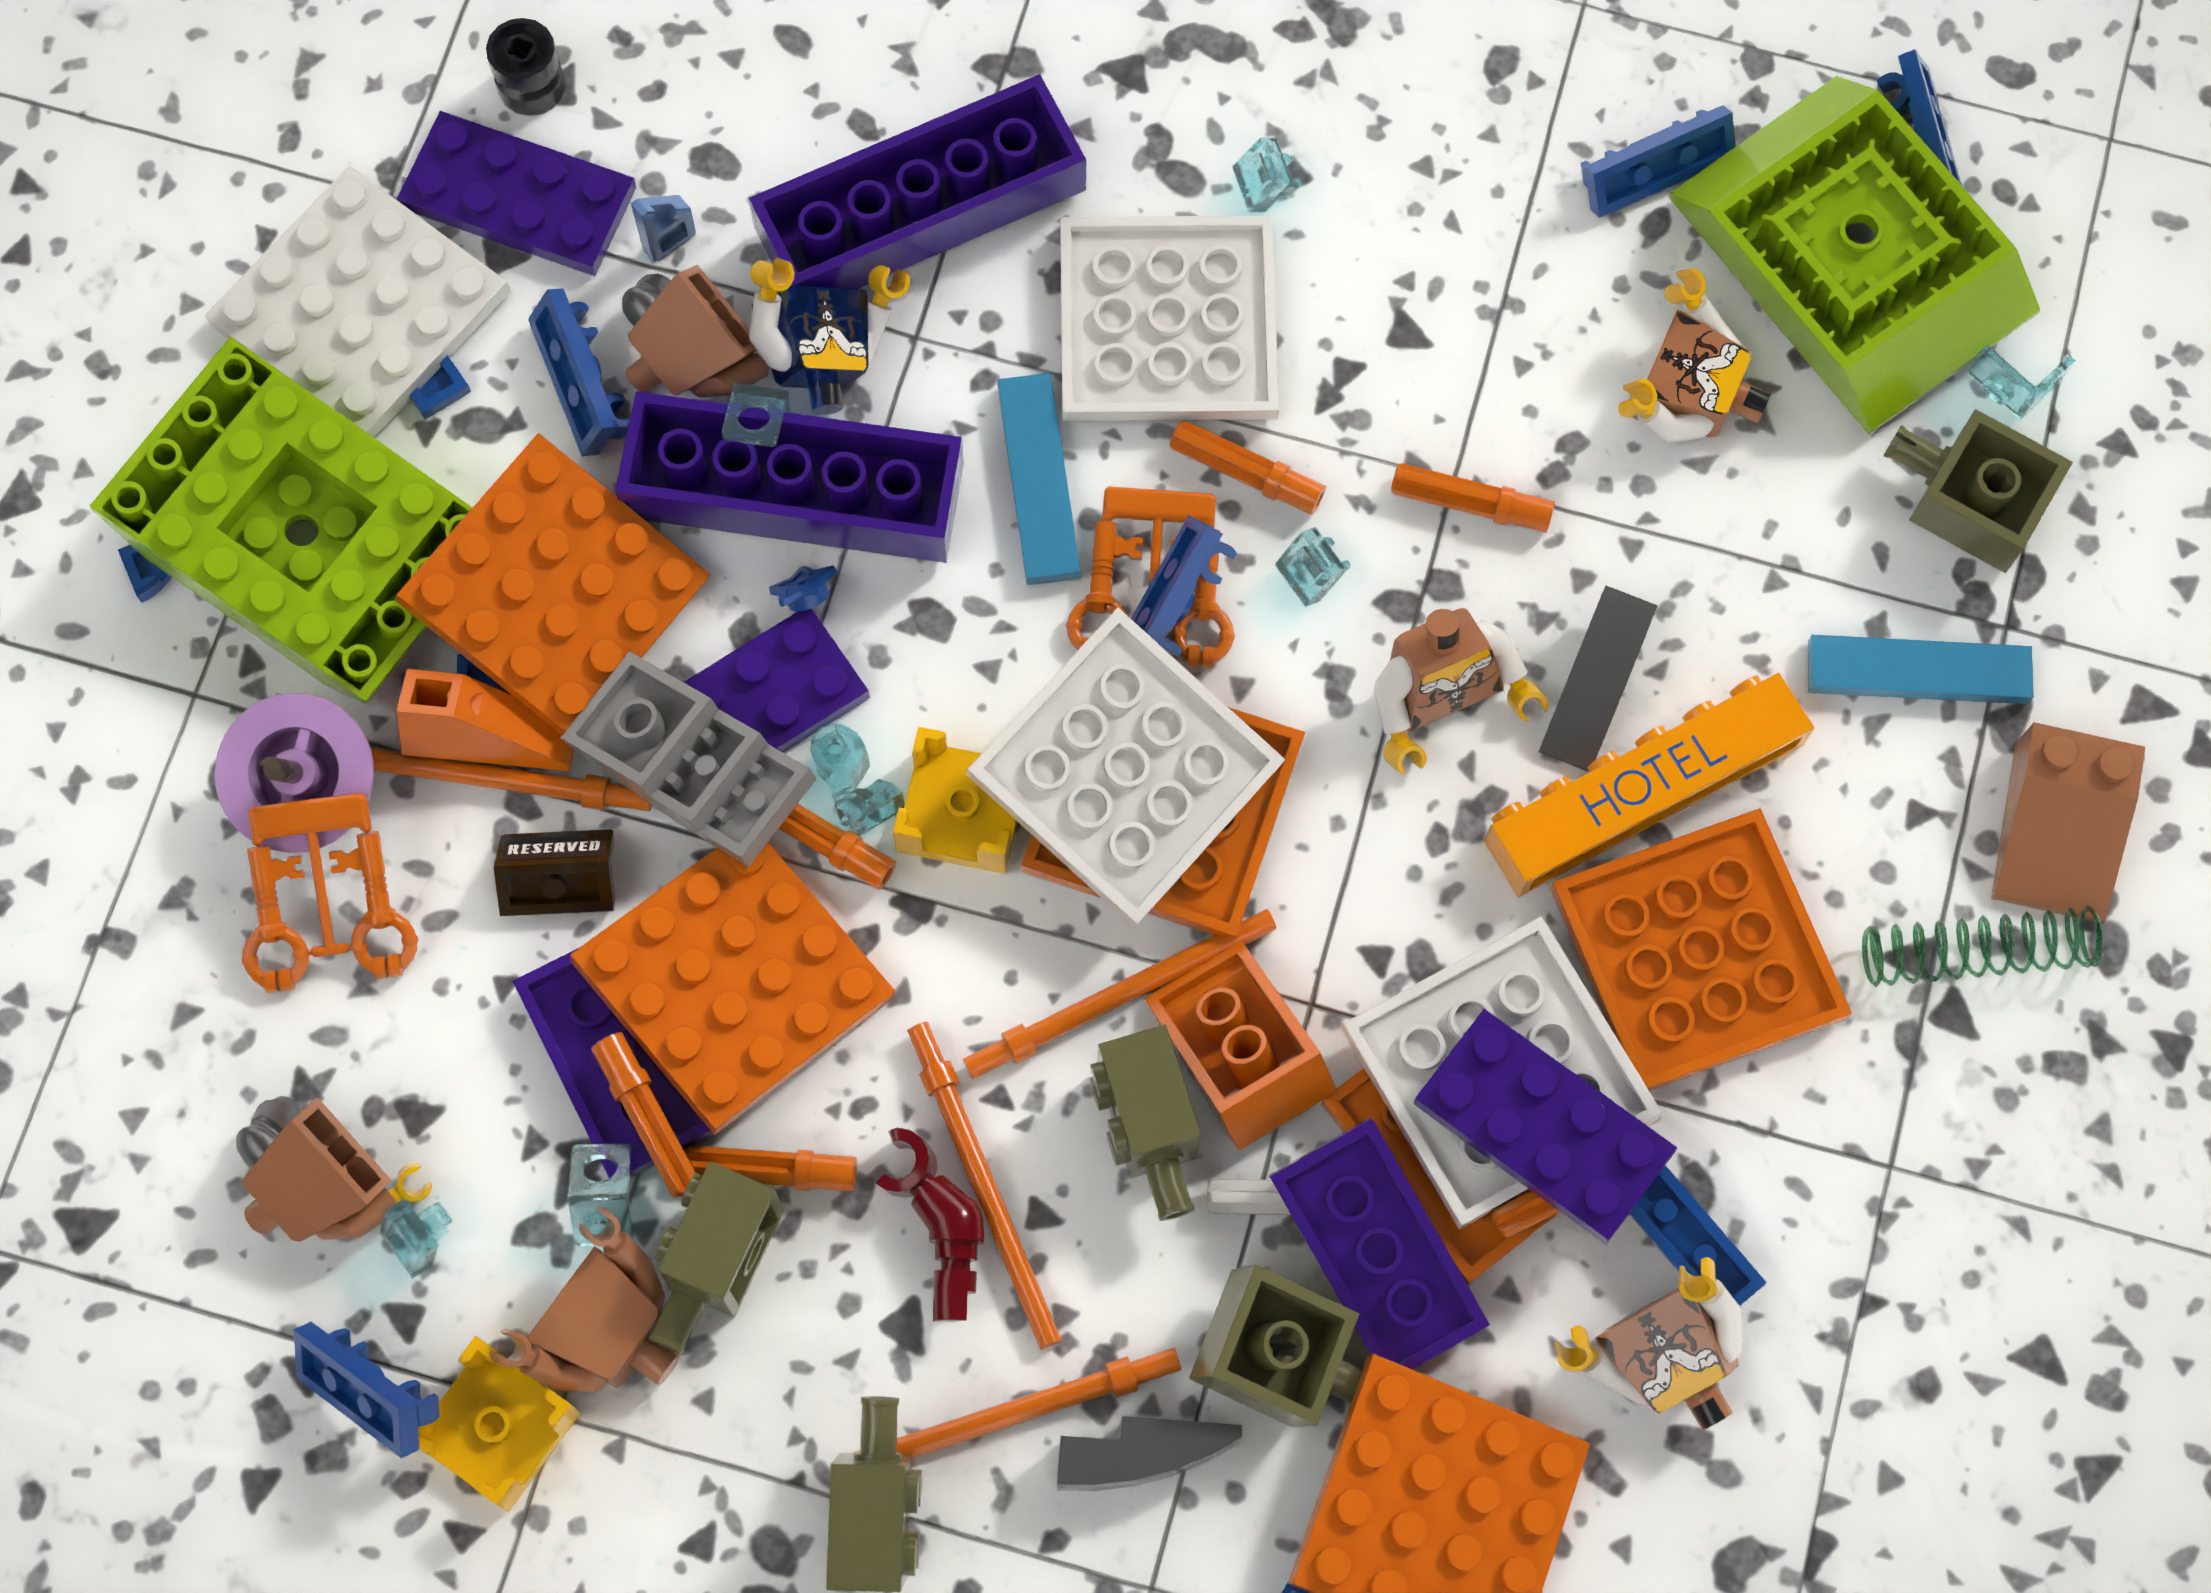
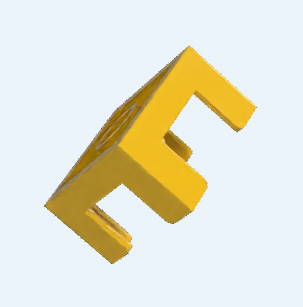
M918 726L912 751L914 768L904 808L899 807L893 829L896 852L1006 874L1017 821L965 774L966 770L982 753L948 747L945 732Z
M475 1335L458 1359V1362L464 1365L465 1368L439 1401V1418L431 1424L418 1426L419 1449L470 1484L476 1491L494 1504L509 1512L581 1413L551 1389L523 1374L520 1368H510L493 1362L489 1355L490 1351L497 1354L500 1353Z

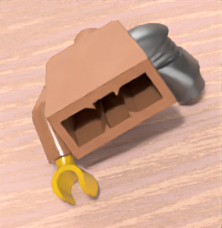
M698 264L679 272L671 280L658 273L646 274L638 280L635 287L629 288L622 297V310L628 321L634 326L629 332L628 338L641 355L625 371L627 379L639 392L649 393L663 382L670 393L675 396L686 390H689L699 398L735 395L768 376L770 367L761 355L754 353L757 350L750 341L749 328Z
M286 1096L265 1100L257 1107L250 1126L242 1128L236 1136L237 1152L244 1163L250 1168V1171L243 1178L244 1188L255 1199L245 1208L244 1216L249 1226L260 1234H268L279 1226L291 1240L301 1242L313 1235L318 1236L322 1240L360 1238L400 1211L398 1204L404 1200L410 1202L422 1201L430 1194L432 1189L431 1181L417 1191H410L404 1187L403 1182L405 1178L421 1168L419 1163H409L399 1170L396 1176L397 1185L387 1190L385 1187L392 1180L318 1097L302 1111L293 1099Z

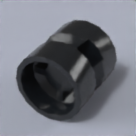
M510 19L498 25L489 35L486 44V54L499 97L504 105L517 114L527 116L543 114L553 109L562 99L565 90L564 74L558 59L553 36L547 27L532 19Z

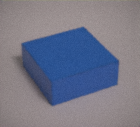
M448 355L440 362V369L420 390L416 387L410 394L412 402L425 420L471 392L469 385Z

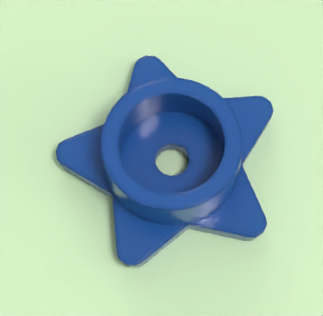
M833 565L816 570L802 566L790 578L769 587L770 595L779 596L780 606L787 605L791 611L799 612L811 609L829 597L830 592L826 581L838 571Z

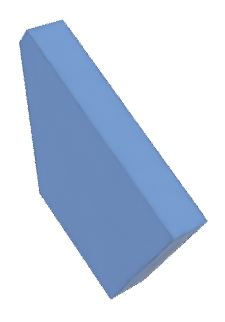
M680 195L637 198L631 202L642 249L653 262L659 261L695 236L696 230L691 208Z

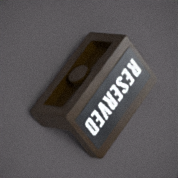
M604 829L502 835L493 866L500 916L614 911L616 899L611 863L615 842L614 831Z

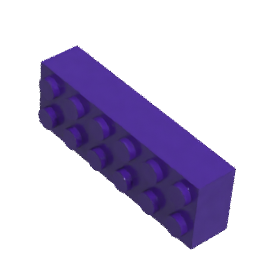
M1038 74L751 196L748 199L754 229L771 263L773 264L774 260L779 258L789 261L794 267V280L787 291L797 314H801L817 307L818 303L823 304V300L818 299L819 294L817 290L829 291L828 296L831 299H826L829 302L868 285L871 270L879 265L889 267V275H891L898 269L903 270L1086 191L1087 159L1042 76Z
M636 391L615 494L617 500L624 502L646 521L947 563L964 466L963 443L960 436Z

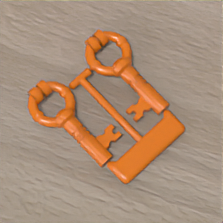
M1109 486L1104 490L1102 521L1095 523L1090 594L1086 595L1085 599L1074 606L1065 625L1069 640L1077 650L1089 639L1087 637L1083 638L1080 631L1082 628L1081 620L1086 613L1091 611L1096 614L1108 612L1112 614L1119 608L1126 614L1125 609L1112 596L1114 558L1128 556L1130 560H1142V551L1136 550V547H1143V538L1131 537L1129 540H1124L1122 537L1116 536L1117 524L1111 521L1115 518L1153 521L1149 586L1160 567L1163 522L1184 523L1188 515L1214 528L1216 497L1214 494ZM1174 540L1170 541V547L1173 544ZM1219 553L1213 555L1209 561V568L1215 574L1218 571ZM1199 577L1196 581L1198 585L1194 591L1192 607L1187 616L1181 622L1175 624L1170 635L1171 640L1182 649L1180 656L1188 661V667H1199V664H1202V668H1213V663L1225 657L1231 649L1235 633L1230 618L1216 603V584L1209 583ZM1194 618L1199 621L1214 620L1220 628L1219 643L1216 647L1203 646V651H1200V645L1188 646L1185 640L1187 624Z
M355 793L251 807L248 810V820L252 844L256 847L248 848L247 855L253 891H255L254 898H256L255 905H257L256 911L259 925L245 942L241 962L252 981L264 987L266 993L279 992L280 988L281 991L294 990L295 984L299 982L307 970L310 954L313 957L348 953L350 948L361 967L373 973L375 979L388 978L389 974L390 977L403 976L404 969L414 960L419 939L410 922L390 907L388 890H386L387 883H385L386 876H384L385 868L379 831L369 832L372 826L366 795ZM357 827L365 832L356 835L358 848L353 849L350 853H345L344 850L329 852V859H337L338 865L331 866L332 874L343 873L347 868H352L354 870H362V877H364L363 883L365 884L364 890L366 891L368 911L355 926L349 946L347 943H334L317 832ZM300 834L307 835L324 946L312 947L309 952L302 937L281 921L275 881L280 880L284 876L290 879L303 878L305 876L304 869L296 870V864L303 862L302 855L289 856L286 861L277 858L272 859L270 845L261 846L265 839ZM389 926L398 929L402 935L401 943L403 944L401 954L388 955V959L385 955L372 958L367 951L368 944L365 941L368 932L372 928L384 929ZM280 940L289 943L293 949L292 955L295 959L293 967L279 969V973L277 970L263 972L258 965L257 951L263 942L276 943Z

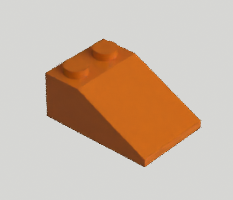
M1242 940L1144 998L1159 1025L1166 1024L1173 1048L1238 1151L1338 1092L1320 1051Z

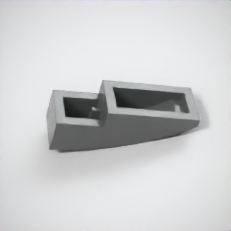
M1605 585L1538 751L1539 753L1589 772L1587 767L1597 758L1658 605Z
M1122 1416L1120 1440L1061 1436L1057 1491H1100L1132 1487L1174 1476L1206 1463L1238 1445L1242 1437V1425Z

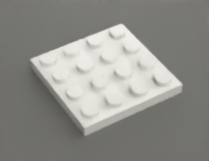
M349 165L204 316L209 325L227 339L230 336L375 438L411 400L410 394L414 389L418 387L420 390L440 369V362L447 355L450 358L511 293V289L505 279Z
M1273 215L1060 217L1062 421L1278 419L1279 388Z
M1117 608L973 762L965 774L1128 923L1135 927L1279 768L1285 759L1122 610Z
M1542 916L1346 1021L1341 1028L1459 1230L1530 1190L1414 1105L1415 1097L1483 1009L1489 1011L1644 1124L1648 1125L1656 1121L1663 1114Z

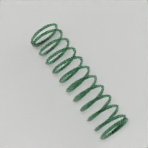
M2087 905L2082 910L2079 922L2075 910L2069 907L2065 913L2064 921L2067 942L2072 957L2069 963L2062 964L2056 956L2058 946L2056 918L2053 912L2047 909L2043 915V932L2050 959L2047 965L2040 966L2034 957L2036 948L2034 920L2032 915L2026 911L2022 916L2021 930L2028 962L2025 967L2018 968L2012 959L2014 950L2012 922L2010 917L2004 913L2000 918L1999 927L2001 943L2007 959L2004 968L1997 970L1990 960L1992 952L1990 924L1988 919L1982 915L1978 920V937L1985 961L1982 970L1975 972L1969 963L1970 938L1966 921L1960 917L1956 924V935L1963 963L1960 972L1953 974L1947 965L1948 941L1944 922L1938 919L1935 923L1934 933L1941 965L1938 974L1931 976L1925 966L1926 943L1922 924L1916 921L1913 926V943L1919 967L1916 976L1910 978L1903 968L1904 947L1900 926L1894 923L1891 928V943L1897 969L1894 978L1888 980L1883 973L1884 961L1879 930L1874 925H1869L1864 930L1862 937V958L1867 979L1875 987L1882 980L1885 984L1892 986L1898 981L1900 975L1907 982L1914 984L1920 979L1922 973L1930 981L1936 982L1942 977L1944 971L1952 979L1958 980L1963 976L1966 969L1974 977L1980 978L1985 974L1988 967L1994 974L1999 976L2005 974L2009 966L2017 973L2024 974L2029 970L2031 964L2039 971L2045 972L2050 969L2053 962L2061 969L2067 970L2072 967L2075 960L2082 967L2089 968L2091 966L2096 967L2101 962L2104 950L2103 930L2099 916L2091 906ZM2087 911L2091 912L2096 924V946L2092 959L2089 957L2084 936V922ZM2070 915L2074 925V942L2070 929ZM2049 918L2052 927V943L2049 934ZM2027 920L2030 929V944L2027 934ZM2005 921H2006L2007 931H2008V945H2007V939H2006V933H2005ZM1983 925H1984V927H1985V933H1986V945H1985V939H1984ZM1962 929H1963V935H1964V945H1963V939H1962ZM1868 935L1872 959L1874 962L1875 969L1878 973L1876 982L1872 977L1869 966L1867 949ZM2079 943L2087 962H2083L2078 955Z

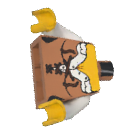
M1694 268L1677 271V278L1682 281L1683 286L1678 283L1668 285L1664 296L1671 304L1684 303L1683 311L1677 309L1647 380L1638 379L1623 385L1622 389L1628 392L1633 399L1619 403V414L1622 417H1632L1639 420L1668 443L1702 439L1705 436L1717 437L1728 411L1759 423L1771 393L1742 382L1752 357L1751 353L1743 347V344L1722 319L1706 295H1704L1706 282L1703 274Z
M1459 608L1454 611L1438 609L1428 615L1425 624L1400 634L1394 640L1390 661L1374 685V694L1383 731L1391 736V739L1383 749V757L1391 767L1404 775L1402 760L1407 753L1412 763L1420 769L1424 768L1427 755L1425 750L1408 738L1407 729L1409 732L1502 692L1504 691L1503 684L1510 685L1511 688L1507 694V701L1521 720L1528 721L1522 708L1524 703L1530 698H1535L1545 712L1548 710L1547 698L1533 682L1525 679L1524 676L1528 671L1510 635L1506 631L1486 620L1475 622L1466 608Z
M1705 1257L1701 1259L1700 1276H1692L1683 1265L1679 1266V1288L1608 1327L1595 1337L1598 1345H1590L1589 1335L1584 1327L1580 1325L1572 1327L1570 1329L1572 1341L1577 1347L1566 1348L1556 1341L1554 1345L1558 1364L1567 1371H1584L1606 1387L1638 1405L1650 1406L1658 1414L1685 1400L1701 1429L1705 1430L1733 1413L1716 1382L1727 1377L1739 1366L1738 1356L1742 1352L1743 1311L1722 1282L1716 1279L1714 1261L1711 1258Z

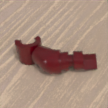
M903 1128L891 1129L888 1133L892 1143L897 1148L914 1150L916 1157L915 1166L911 1173L904 1178L894 1179L883 1174L875 1183L893 1196L902 1198L914 1197L911 1206L929 1230V1242L935 1244V1260L941 1261V1270L934 1271L933 1322L967 1321V1295L976 1294L977 1272L970 1271V1262L977 1261L978 1245L984 1244V1225L980 1209L972 1198L944 1175L936 1176V1155L927 1142L911 1130Z

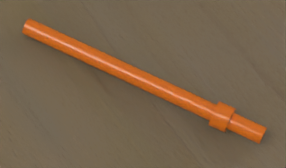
M371 748L374 771L581 801L583 808L604 811L608 806L649 812L652 809L650 803L624 785L611 783L610 777L587 774L585 779L457 760L405 756L401 752Z
M1267 909L1242 921L1236 940L1215 934L1026 1028L1021 1023L1001 1033L1002 1040L963 1058L966 1070L970 1077L975 1079L1011 1060L1018 1064L1036 1055L1037 1047L1181 977L1242 940L1246 945L1276 930L1275 921Z
M922 1022L914 1025L907 1032L923 1068L919 1076L928 1096H934L1039 1348L1044 1350L1060 1343L1062 1339L957 1092L956 1086L960 1083L951 1061H944L929 1023Z
M1175 1347L1131 1362L1128 1356L1105 1363L1106 1370L898 1437L896 1452L902 1453V1455H911L912 1459L1113 1392L1117 1398L1139 1391L1138 1384L1182 1370Z

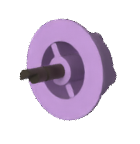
M304 693L280 694L255 703L231 724L217 752L214 774L215 786L220 805L230 822L241 834L252 841L248 810L253 806L363 793L369 802L374 782V761L364 732L344 709L329 700ZM351 828L317 832L319 847L322 848L335 842ZM306 834L265 839L261 846L270 845L271 850L279 852L300 853L309 851Z

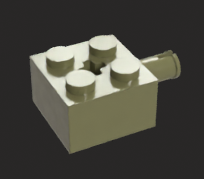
M1977 409L1969 417L1952 447L1947 445L1944 450L1901 425L1883 456L1889 457L1927 478L1925 484L1928 485L1909 521L2006 574L2025 548L2073 462Z
M1166 1024L1098 1044L1097 1063L1090 1064L1092 1077L1089 1079L1098 1110L1101 1111L1109 1108L1112 1119L1107 1120L1109 1131L1106 1134L1116 1166L1126 1163L1130 1179L1146 1174L1158 1210L1159 1221L1175 1219L1193 1212L1195 1207L1191 1203L1180 1164L1197 1159L1201 1133Z
M709 1161L703 1175L695 1173L690 1179L681 1201V1205L686 1207L687 1210L677 1229L673 1227L667 1229L655 1255V1260L661 1262L658 1272L672 1293L653 1333L650 1334L648 1339L680 1355H683L687 1341L704 1306L714 1308L735 1318L784 1213L775 1189Z
M1256 1264L1232 1269L1189 1379L1291 1427L1317 1426L1329 1394L1351 1403L1362 1369L1342 1359L1359 1313ZM1271 1336V1345L1278 1349L1276 1357L1273 1356V1349L1269 1346Z
M865 1396L861 1397L860 1451L839 1453L831 1463L826 1590L901 1592L907 1576H915L916 1568L918 1569L920 1531H909V1513H917L918 1507L921 1506L922 1470H911V1455H902V1453L896 1452L899 1398Z

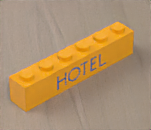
M1778 672L1761 681L1758 675L1750 677L1734 687L1729 693L1731 698L1714 706L1711 700L1705 701L1688 711L1682 717L1684 723L1667 731L1663 725L1658 726L1636 740L1637 748L1621 756L1616 751H1611L1593 761L1587 767L1589 773L1572 782L1568 776L1559 778L1543 788L1539 793L1541 798L1525 807L1522 806L1521 802H1515L1498 811L1491 818L1493 824L1490 825L1484 842L1517 897L1525 895L1803 746L1815 727L1781 674Z

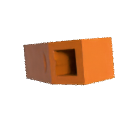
M415 669L406 670L396 710L402 755L570 771L574 749L563 742L561 739L562 735L511 694L464 674Z

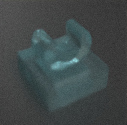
M1259 138L1232 166L1248 212H1266L1278 198H1289L1302 185L1300 179L1291 178L1287 167L1293 162V158L1287 153H1282L1277 138Z
M1316 527L1301 532L1275 563L1277 569L1305 607L1320 602L1351 566L1348 560L1342 562L1331 549L1335 544L1333 539L1323 537Z
M405 1198L385 1210L379 1233L413 1279L433 1266L439 1246L437 1241L448 1234L449 1231L445 1226L452 1223V1219L440 1202L430 1205L417 1215Z

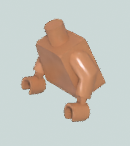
M596 1207L607 1219L606 1228L599 1234H592L580 1223L579 1231L589 1242L595 1246L603 1247V1252L595 1246L592 1248L528 1337L523 1333L509 1329L500 1331L502 1334L513 1338L515 1342V1350L510 1357L505 1358L500 1354L490 1351V1358L496 1364L510 1368L519 1367L523 1374L555 1391L596 1392L607 1383L619 1388L633 1369H636L659 1386L668 1378L680 1358L678 1354L648 1339L662 1314L660 1310L665 1300L664 1290L651 1258L626 1232H620V1222L614 1214L604 1207Z

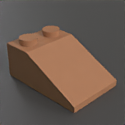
M2033 722L2015 743L1991 899L2103 923L2107 917L2138 801L2145 746Z

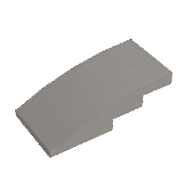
M630 651L588 702L586 708L580 712L561 736L565 744L616 781L748 868L817 779L810 768L767 744L761 733L719 710L710 697Z

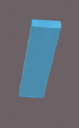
M1051 373L997 379L1026 585L1081 579Z
M1813 634L1807 641L1808 693L2029 704L2034 698L2032 646Z

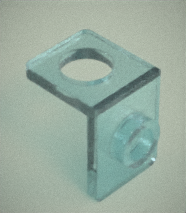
M1986 345L1979 352L1968 371L1983 386L1985 393L1991 400L1997 404L2005 405L2021 420L2064 379L2076 360L2069 355L2035 387L1997 352Z
M734 382L722 428V437L730 441L769 447L775 446L778 441L784 412L790 413L788 391ZM753 407L766 410L770 415V420L763 428L750 430L740 425L738 416L743 410Z
M580 1144L573 1146L568 1205L575 1245L595 1246L582 1236L579 1231V1225L582 1223L592 1234L601 1233L606 1228L607 1219L597 1210L596 1207L599 1206L606 1208L614 1214L620 1222V1232H626L634 1240L628 1196L632 1155L629 1144ZM597 1159L611 1160L618 1167L616 1173L604 1181H592L585 1177L583 1171L587 1164Z

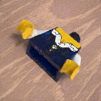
M776 258L773 264L763 260L755 262L751 267L750 275L754 284L761 287L760 292L754 294L749 338L753 346L771 368L775 382L781 387L808 388L811 410L815 415H829L841 411L844 408L841 389L865 374L872 363L892 311V307L888 305L890 298L904 296L910 287V277L906 271L896 270L893 274L891 285L887 287L886 280L889 276L890 268L883 265L873 268L869 274L868 282L875 294L873 298H868L867 290L791 285L795 273L794 267L787 260Z

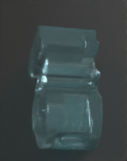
M829 724L821 727L814 734L810 747L814 767L820 778L828 784L840 825L849 827L854 833L861 836L897 815L899 807L904 808L903 792L892 782L877 779L865 789L857 788L870 767L866 746L857 732L842 724Z

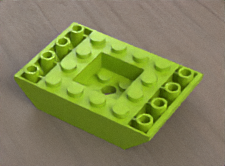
M1835 76L1669 194V199L1868 435L2035 317L2041 310L2018 250L1879 90L1839 76ZM1853 223L1865 224L1872 229L1875 239L1866 244L1855 243L1848 238L1845 228Z
M231 336L89 506L95 514L148 561L325 686L365 704L369 702L427 628L425 624L394 600L396 594L473 508ZM298 521H309L318 528V535L312 543L305 546H297L286 538L289 527Z

